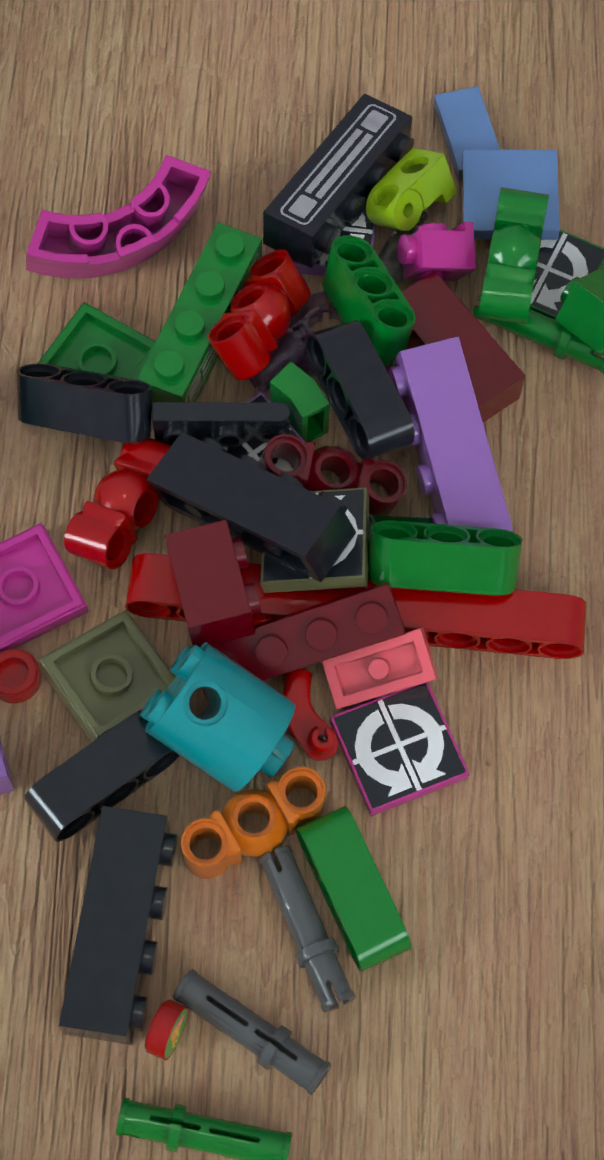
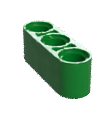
M352 235L337 237L332 242L322 280V287L344 323L352 320L359 321L367 332L384 366H393V360L398 353L407 348L415 323V313L383 262L367 241Z
M395 520L376 522L372 525L370 533L368 580L377 585L389 581L392 588L484 595L511 594L516 589L523 539L512 531L498 528Z
M343 806L296 827L297 837L305 857L359 971L362 972L412 949L404 923L349 809Z

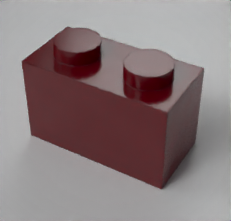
M226 520L166 534L165 539L192 646L197 645L200 647L206 642L215 645L255 635L252 615L261 613V608L254 582L244 584L240 569L249 567L241 536L231 539Z

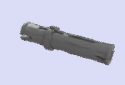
M291 846L276 848L274 851L282 871L276 858H272L270 852L264 854L259 859V863L265 871L299 950L295 955L300 968L306 967L320 1000L322 1011L329 1012L340 1007L331 989L332 985L338 1000L342 1001L344 1005L356 998L337 959L336 954L339 952V947L334 938H328L294 859Z
M191 969L185 975L174 992L173 1000L187 1006L219 1031L225 1033L259 1057L257 1063L267 1070L271 1066L306 1089L310 1095L314 1094L328 1073L331 1063L325 1062L290 1038L292 1031L283 1025L277 1029L242 1005L238 1000L201 977L194 969Z

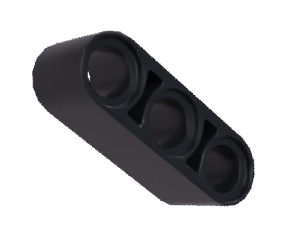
M352 320L309 333L306 337V352L309 362L357 455L362 460H367L412 445L415 431L410 413L362 324L357 320Z
M28 364L17 369L18 420L29 425L117 442H141L149 439L151 436L152 387L146 382L51 364Z
M142 709L130 715L42 777L25 794L24 799L56 842L64 841L78 833L100 817L102 806L114 807L166 770L179 758V754L145 732L148 721L140 716Z

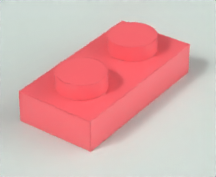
M424 628L322 661L336 709L439 678Z

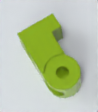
M412 148L370 191L366 202V212L369 220L375 225L400 231H409L418 223L422 211L426 210L434 201L446 204L457 193L445 154Z

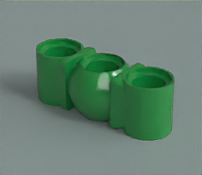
M501 187L478 317L527 324L549 194Z

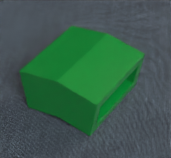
M290 361L270 381V402L286 404L290 409V425L305 442L313 441L328 433L330 403L315 380Z

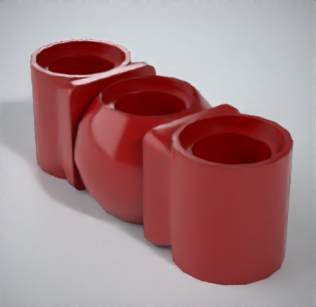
M286 250L272 251L256 261L250 270L251 277L247 278L244 282L245 287L234 296L230 312L223 314L221 320L214 325L208 334L209 342L232 377L236 380L249 379L260 373L269 364L271 359L270 352L276 349V341L287 332L291 315H296L300 307L306 303L311 295L309 286Z
M152 438L141 442L124 444L120 456L114 461L117 470L104 476L99 481L95 489L93 502L86 501L83 505V510L73 516L66 528L64 545L70 554L108 569H117L123 565L131 552L132 545L138 540L135 531L147 526L152 521L158 507V499L161 500L146 479L172 445Z

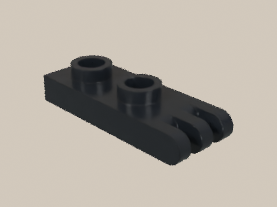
M153 402L152 422L155 440L169 445L175 442L181 432L200 441L203 437H208L219 443L222 447L229 448L241 446L243 443H268L274 436L290 434V409L284 403Z

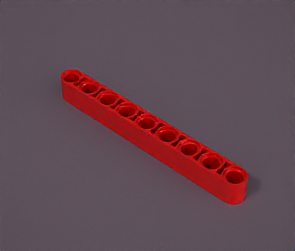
M143 553L133 557L125 604L127 611L146 618L186 622L169 555ZM248 563L249 567L240 569L243 583L254 582L261 613L252 615L254 625L377 585L368 580V587L264 593L260 584L261 564ZM391 587L406 633L424 628L429 646L554 659H572L584 654L586 601L580 597L515 589L514 592L507 595H484Z

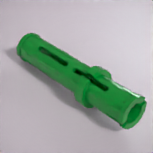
M481 292V294H480V296H479V298H478L477 301H480V300H481L482 292ZM475 305L473 315L476 319H482L554 350L555 357L564 360L568 356L604 374V358L594 354L595 350L556 322L555 319L529 309L527 324L478 317L480 306Z
M124 1097L116 1129V1135L118 1136L125 1135L166 1144V1150L177 1152L178 1147L239 1160L288 1159L292 1132L285 1133L236 1121L186 1112L187 1106L175 1104L174 1109L132 1101L130 1098Z

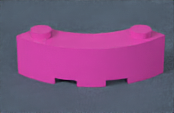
M165 155L161 167L150 183L133 197L130 203L104 215L101 212L88 215H65L42 209L26 253V270L46 276L82 279L118 273L148 260L170 244L189 223L202 200L211 171Z

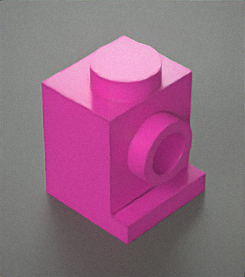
M463 222L452 230H447V225L442 223L424 224L419 226L418 231L413 235H402L398 242L397 255L399 262L403 264L404 279L421 280L435 271L443 281H457L476 270L473 222Z

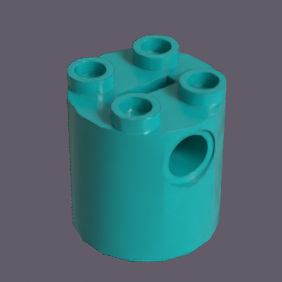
M208 642L200 647L197 645L193 647L187 645L170 669V672L176 675L166 691L161 692L157 689L140 713V716L148 721L145 732L233 792L240 791L259 770L272 777L282 767L294 747V741L284 735L293 718L296 708L295 703ZM202 688L207 696V705L201 714L194 716L189 707V699L196 689Z

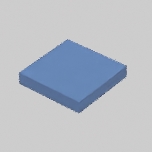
M463 149V222H473L474 239H492L500 189L504 187L549 194L541 240H558L560 227L557 150Z

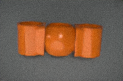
M298 766L289 769L282 775L280 780L266 783V791L250 789L238 792L226 803L221 813L217 809L208 818L193 821L185 828L181 837V849L186 868L199 878L211 879L220 876L229 865L241 863L242 855L258 857L268 852L271 853L282 843L286 834L291 836L296 832V827L321 817L324 811L326 791L323 778L317 771L309 767ZM306 788L315 795L316 799L309 806L297 807L287 800V795L293 789ZM250 813H259L269 821L267 827L258 833H249L243 830L239 823L244 816ZM205 838L213 839L221 845V850L213 858L200 859L191 852L194 844L199 840Z

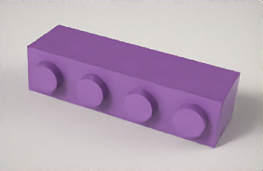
M459 336L400 351L393 360L394 367L389 368V376L400 396L403 397L404 404L413 421L415 438L410 446L416 445L421 465L416 466L419 487L423 495L430 494L435 514L429 516L431 523L498 528L514 532Z

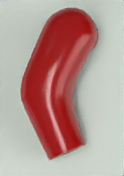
M304 669L287 672L282 694L293 701L296 708L286 731L309 758L317 761L328 760L337 751L338 738L334 730L312 708V673Z

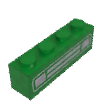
M217 222L136 379L146 382L152 387L151 412H153V402L197 401L219 357L208 340V334L214 325L221 320L222 315L230 312L234 296L245 287V280L251 277L250 270L252 266L262 257V238Z

